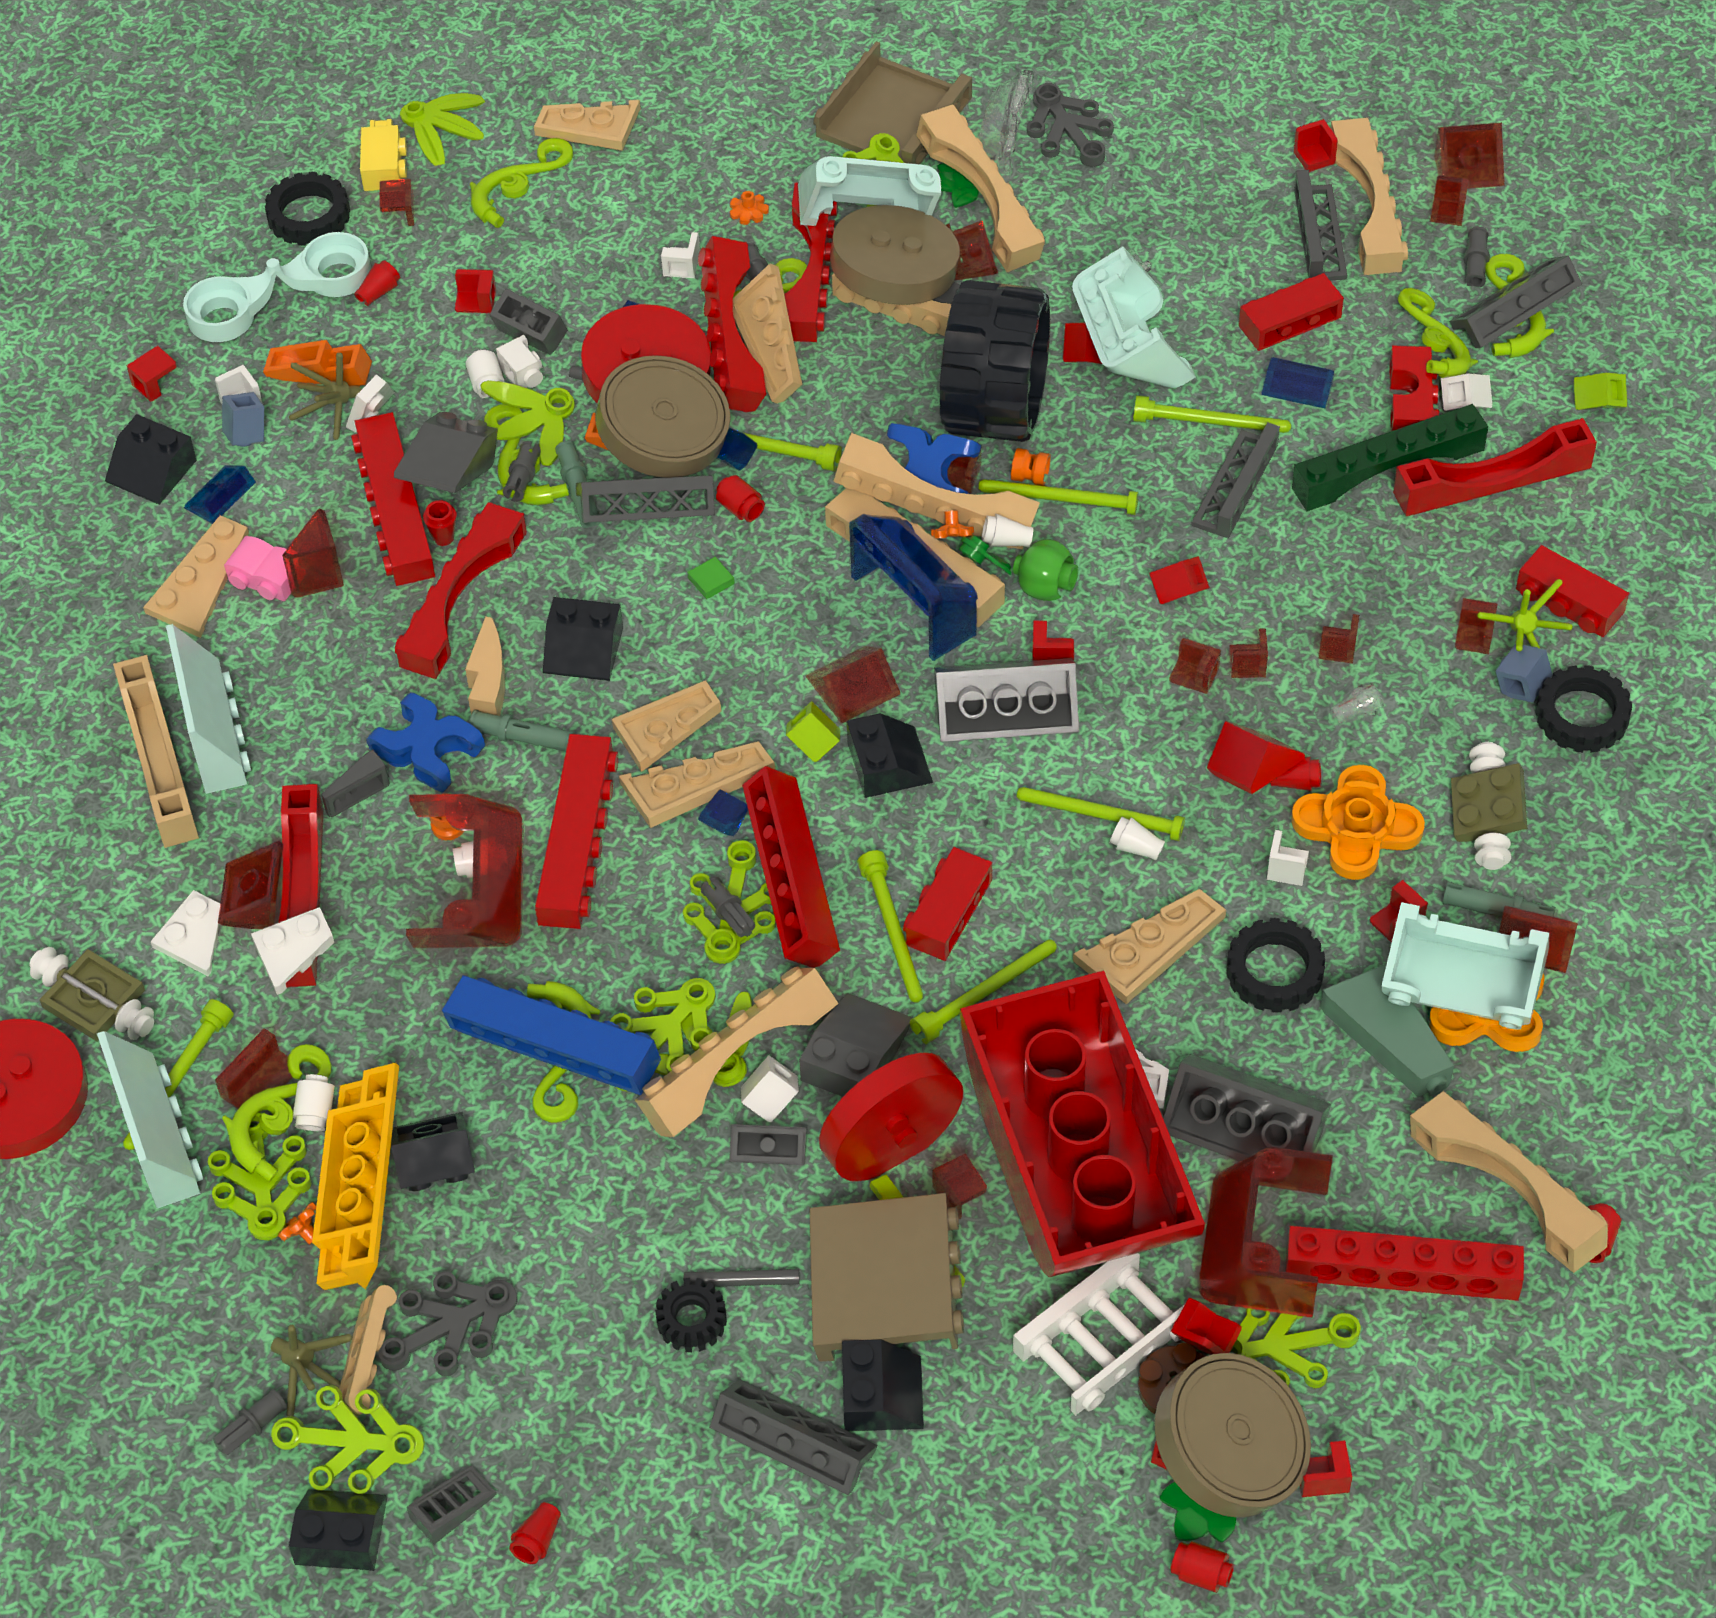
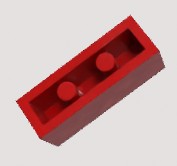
M1322 273L1240 306L1239 327L1254 347L1260 351L1341 318L1344 297L1328 277Z
M1543 545L1535 551L1519 570L1516 590L1520 591L1522 596L1526 589L1530 590L1529 601H1537L1557 579H1561L1562 585L1544 605L1554 615L1558 617L1565 616L1576 622L1587 633H1596L1604 638L1625 613L1629 592Z
M956 847L952 848L947 859L941 858L936 867L934 881L931 885H925L919 898L920 905L915 912L911 911L905 919L903 931L906 932L907 946L946 961L992 882L993 862Z

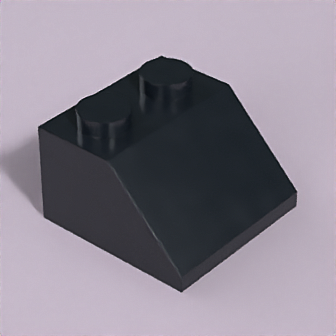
M136 414L117 437L105 482L160 505L197 461L191 436Z
M553 597L546 623L543 673L610 681L623 631L621 605Z
M881 713L846 721L847 744L865 798L933 783L914 726Z
M462 1112L393 1127L391 1147L401 1189L409 1187V1191H420L429 1188L431 1182L446 1179L447 1183L459 1182L467 1179L468 1174L475 1173Z
M882 1339L842 1341L845 1430L924 1429L921 1356Z
M308 1489L295 1510L288 1546L295 1565L374 1571L387 1495Z

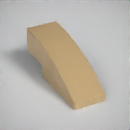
M485 616L465 669L468 687L472 689L468 698L471 715L474 710H479V712L500 716L503 707L505 668L498 632L492 617Z

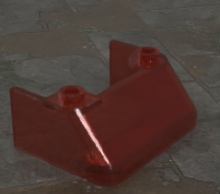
M468 794L409 795V802L417 817H446L448 823L453 828L460 831H474L472 899H460L451 902L443 913V928L406 929V937L412 947H507L515 944L522 935L524 822L519 811L512 806Z
M1269 1147L1216 1174L1212 1185L1198 1285L1199 1292L1205 1300L1215 1304L1313 1318L1318 1277L1279 1271L1280 1254L1277 1249L1268 1243L1251 1241L1258 1186L1327 1195L1333 1155Z

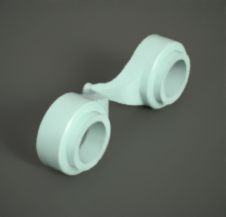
M344 232L327 233L312 240L299 255L286 265L280 266L278 259H269L266 263L265 271L260 275L251 277L218 276L204 279L192 286L184 297L183 307L188 327L195 336L209 342H224L239 337L249 329L254 315L270 299L276 275L288 286L299 291H315L320 295L328 297H342L355 293L371 270L368 249L365 243L355 235ZM338 263L348 264L355 268L352 273L338 278H326L321 275L327 267ZM230 308L237 312V315L228 321L220 323H207L204 321L205 316L215 309Z

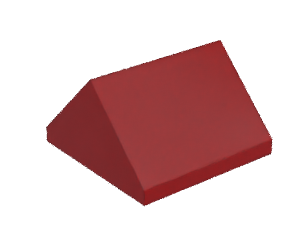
M1225 721L1207 769L1224 781L1253 794L1303 761L1305 755L1303 752L1262 732Z

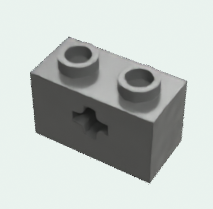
M507 288L489 314L499 331L515 339L525 335L528 345L549 355L557 349L568 331L559 314Z

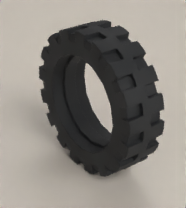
M309 172L306 175L297 173L290 179L288 177L280 180L281 183L279 185L275 184L270 189L271 194L266 196L265 212L269 228L273 230L277 238H283L284 242L290 244L293 242L306 246V244H309L321 235L341 232L345 228L344 224L348 223L350 218V207L346 189L342 188L341 183L337 179L332 180L330 175L324 173L322 176L318 175L317 172ZM305 196H319L326 198L333 204L328 213L311 221H295L288 219L282 214L289 203Z
M1577 665L1569 666L1565 671L1557 670L1553 673L1552 678L1548 677L1543 682L1537 699L1535 711L1536 716H1538L1537 723L1540 729H1544L1545 736L1551 741L1558 742V746L1565 749L1567 747L1574 749L1573 751L1583 753V750H1590V753L1598 752L1604 747L1606 749L1612 747L1616 740L1620 741L1623 738L1630 721L1632 701H1629L1630 693L1628 689H1623L1621 680L1617 677L1613 679L1609 676L1610 673L1603 669L1600 671L1593 670V666L1584 665V668H1577ZM1571 691L1590 692L1598 695L1608 703L1612 709V717L1606 723L1596 727L1578 726L1571 724L1560 716L1555 708V702L1561 695Z
M1270 918V922L1258 920L1253 922V926L1250 928L1245 926L1239 931V937L1232 939L1230 950H1228L1226 972L1234 993H1239L1240 999L1246 1004L1250 1002L1254 1005V1008L1262 1011L1265 1008L1279 1013L1285 1009H1289V1011L1296 1010L1302 1003L1306 1005L1313 999V995L1319 992L1324 977L1325 953L1324 951L1321 952L1320 941L1318 938L1313 939L1311 936L1312 932L1306 927L1301 929L1297 926L1296 922L1287 920L1286 923L1280 922V918ZM1268 944L1283 945L1293 949L1303 958L1306 964V972L1295 983L1285 986H1270L1256 980L1248 972L1245 961L1248 955L1258 947Z

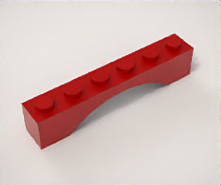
M794 183L792 199L793 226L802 234L809 246L811 255L802 277L784 296L793 341L817 342L818 331L824 332L825 312L820 311L821 308H827L828 289H823V285L830 284V266L826 265V261L830 262L832 242H829V239H833L836 221L831 220V216H837L838 202L833 201L831 214H824V212L820 214L816 226L800 225L798 183Z
M711 236L706 247L701 248L698 256V265L702 267L703 276L701 290L705 293L704 315L708 318L707 340L711 344L710 366L714 370V381L719 385L727 398L729 409L753 412L756 411L766 396L764 371L744 345L736 328L733 315L734 292L750 269L747 242Z
M1584 418L1554 425L1527 444L1488 460L1452 464L1427 458L1397 466L1393 493L1406 517L1590 469L1592 468L1597 441Z
M488 502L483 511L476 514L471 530L466 537H462L459 541L457 552L452 560L445 563L437 584L431 586L428 590L425 603L420 610L414 612L408 630L397 639L395 654H397L400 668L437 679L451 656L448 622L451 610L458 596L481 572L513 556L527 533L524 513Z
M318 784L282 786L283 877L278 923L320 907L324 808ZM317 957L313 960V964L303 973L298 971L286 983V987L316 986Z

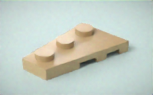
M629 100V105L613 106L612 101L601 102L600 107L585 108L580 103L544 105L534 125L535 136L560 138L570 142L623 151L641 109L640 100Z
M705 680L612 719L613 729L642 772L722 710L719 699Z

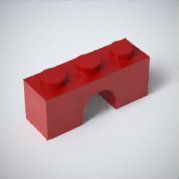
M1392 345L1389 364L1390 389L1405 390L1410 394H1393L1390 413L1391 431L1439 415V409H1433V404L1438 403V385L1432 384V380L1437 379V374L1428 373L1426 370L1427 362L1432 360L1431 347Z

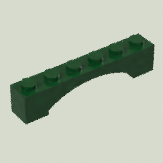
M1470 404L1294 464L1292 490L1307 512L1336 502L1339 497L1353 487L1396 466L1427 458L1448 457L1458 460L1484 451L1489 426L1476 407Z

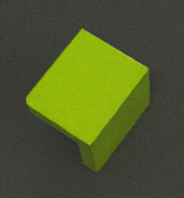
M1606 372L1575 377L1576 410L1600 407H1627L1626 374Z
M812 701L787 723L786 736L813 762L819 761L840 741V728Z

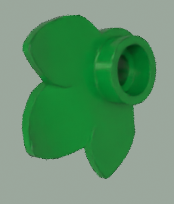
M945 163L937 165L941 180V191L952 192V204L955 208L967 205L978 198V189L965 176Z
M972 535L970 539L963 536L960 540L962 545L958 550L979 565L986 559L1008 575H1011L1010 564L998 555L986 552L989 545L975 535Z
M1175 1482L1167 1486L1160 1495V1500L1164 1504L1178 1511L1174 1523V1532L1176 1539L1179 1541H1194L1209 1532L1215 1540L1222 1543L1231 1536L1235 1529L1236 1517L1220 1515L1202 1507L1186 1495Z

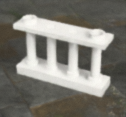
M1139 1253L1107 1261L1013 1335V1352L1023 1362L1032 1355L1041 1357L1074 1391L1071 1394V1411L1075 1416L1084 1409L1087 1411L1094 1410L1103 1401L1104 1393L1144 1362L1150 1354L1160 1349L1171 1339L1175 1342L1181 1340L1170 1331L1184 1305L1176 1312H1173L1138 1278ZM1119 1286L1122 1289L1127 1288L1162 1323L1147 1335H1144L1109 1300L1110 1293ZM1090 1309L1094 1312L1099 1311L1133 1345L1117 1359L1080 1323L1081 1316ZM1061 1332L1065 1335L1070 1334L1104 1368L1088 1382L1051 1346L1052 1339Z

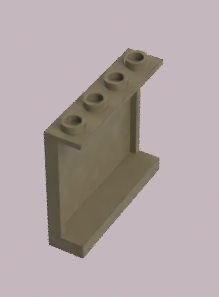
M876 41L869 51L863 53L857 66L847 73L845 81L841 86L833 90L830 99L824 107L817 110L814 117L816 137L858 153L869 147V142L874 135L886 133L898 141L900 146L898 155L904 163L921 164L928 155V152L916 136L921 115L952 104L961 113L972 98V77L961 73L953 84L882 58L880 42Z
M946 1193L810 1208L813 1347L819 1361H835V1350H842V1341L882 1339L891 1344L949 1338L952 1349H958V1334L964 1333V1319L962 1310L956 1309V1299L962 1298V1283L960 1275H955L954 1264H961L959 1242L953 1241V1230H959L957 1207H950Z

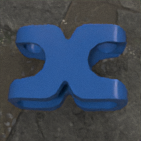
M894 423L889 424L887 437L905 444L909 451V461L905 467L907 471L936 487L956 493L970 494L968 491L951 484L948 479V468L951 462L958 457H978L982 446L980 443L950 434L939 435L933 441L932 436L920 428Z
M409 693L400 703L402 715L406 720L412 722L411 725L400 731H391L382 727L375 728L366 738L370 751L374 750L379 758L394 767H405L412 763L416 779L442 793L452 782L450 770L440 760V757L452 751H461L476 757L485 747V741L477 728L460 717L446 716L438 720V710L433 702L415 693Z

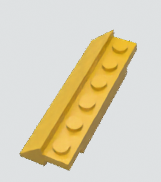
M396 1063L364 1070L362 1080L340 1085L337 1108L328 1110L312 1243L320 1249L316 1284L324 1290L358 1283L366 1290L378 1266L399 1065Z

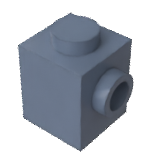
M254 392L222 396V431L232 446L245 447L250 446L252 443L264 442V405Z
M1516 643L1507 656L1503 657L1496 670L1502 694L1531 703L1539 695L1543 682L1553 675L1546 650L1523 645L1522 651L1518 652L1516 650Z

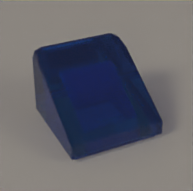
M729 428L723 447L716 459L740 471L747 466L758 445L744 433Z
M719 789L701 812L698 820L725 835L734 837L748 812L747 803Z

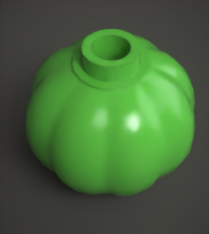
M1043 539L1032 544L1023 555H1017L1013 565V573L1018 575L1019 585L1027 595L1043 601H1052L1061 598L1058 588L1068 591L1073 590L1078 578V565L1074 564L1073 556L1063 544L1055 540Z

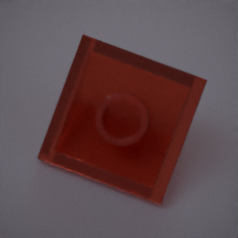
M1502 122L1438 127L1434 158L1442 191L1505 186Z
M319 508L282 555L291 594L297 598L344 586L325 510Z
M864 646L806 675V678L841 724L900 695V690L882 648Z
M276 841L226 863L218 916L219 924L248 929H264L275 924L284 845L282 842Z
M1505 906L1499 933L1511 935L1512 931L1520 932L1519 939H1523V937H1529L1531 929L1548 932L1549 950L1544 968L1566 973L1578 923Z

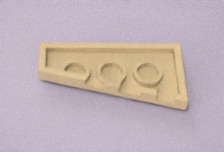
M770 263L733 298V315L750 354L763 368L765 387L771 401L778 404L784 402L802 385L779 266Z
M220 515L143 607L145 614L170 625L173 624L177 628L201 638L206 622L216 606L215 603L228 580L224 564L244 537L248 536V527Z
M758 741L715 752L714 758L706 760L693 757L682 760L683 765L665 770H663L662 765L649 768V774L633 778L631 773L620 775L619 780L632 803L649 827L652 828L743 787L742 785L763 767L768 766L775 769V763Z
M1198 889L1161 908L1159 914L1147 920L1141 918L1131 924V928L1116 936L1112 933L1100 939V944L1086 950L1083 948L1073 953V962L1088 974L1104 970L1113 994L1122 1002L1128 1004L1225 919L1226 909L1202 890Z

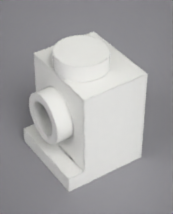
M525 335L496 348L501 371L512 384L524 388H533L542 382L543 374L539 370L542 368L541 360L535 351H529Z

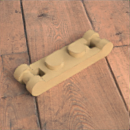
M388 1285L379 1286L360 1306L339 1388L342 1392V1399L357 1417L363 1413L356 1408L355 1398L359 1392L371 1385L375 1377L377 1365L373 1364L375 1353L379 1351L385 1338L386 1331L382 1329L385 1313L397 1300L396 1292ZM364 1394L362 1404L369 1408L370 1397L368 1394Z

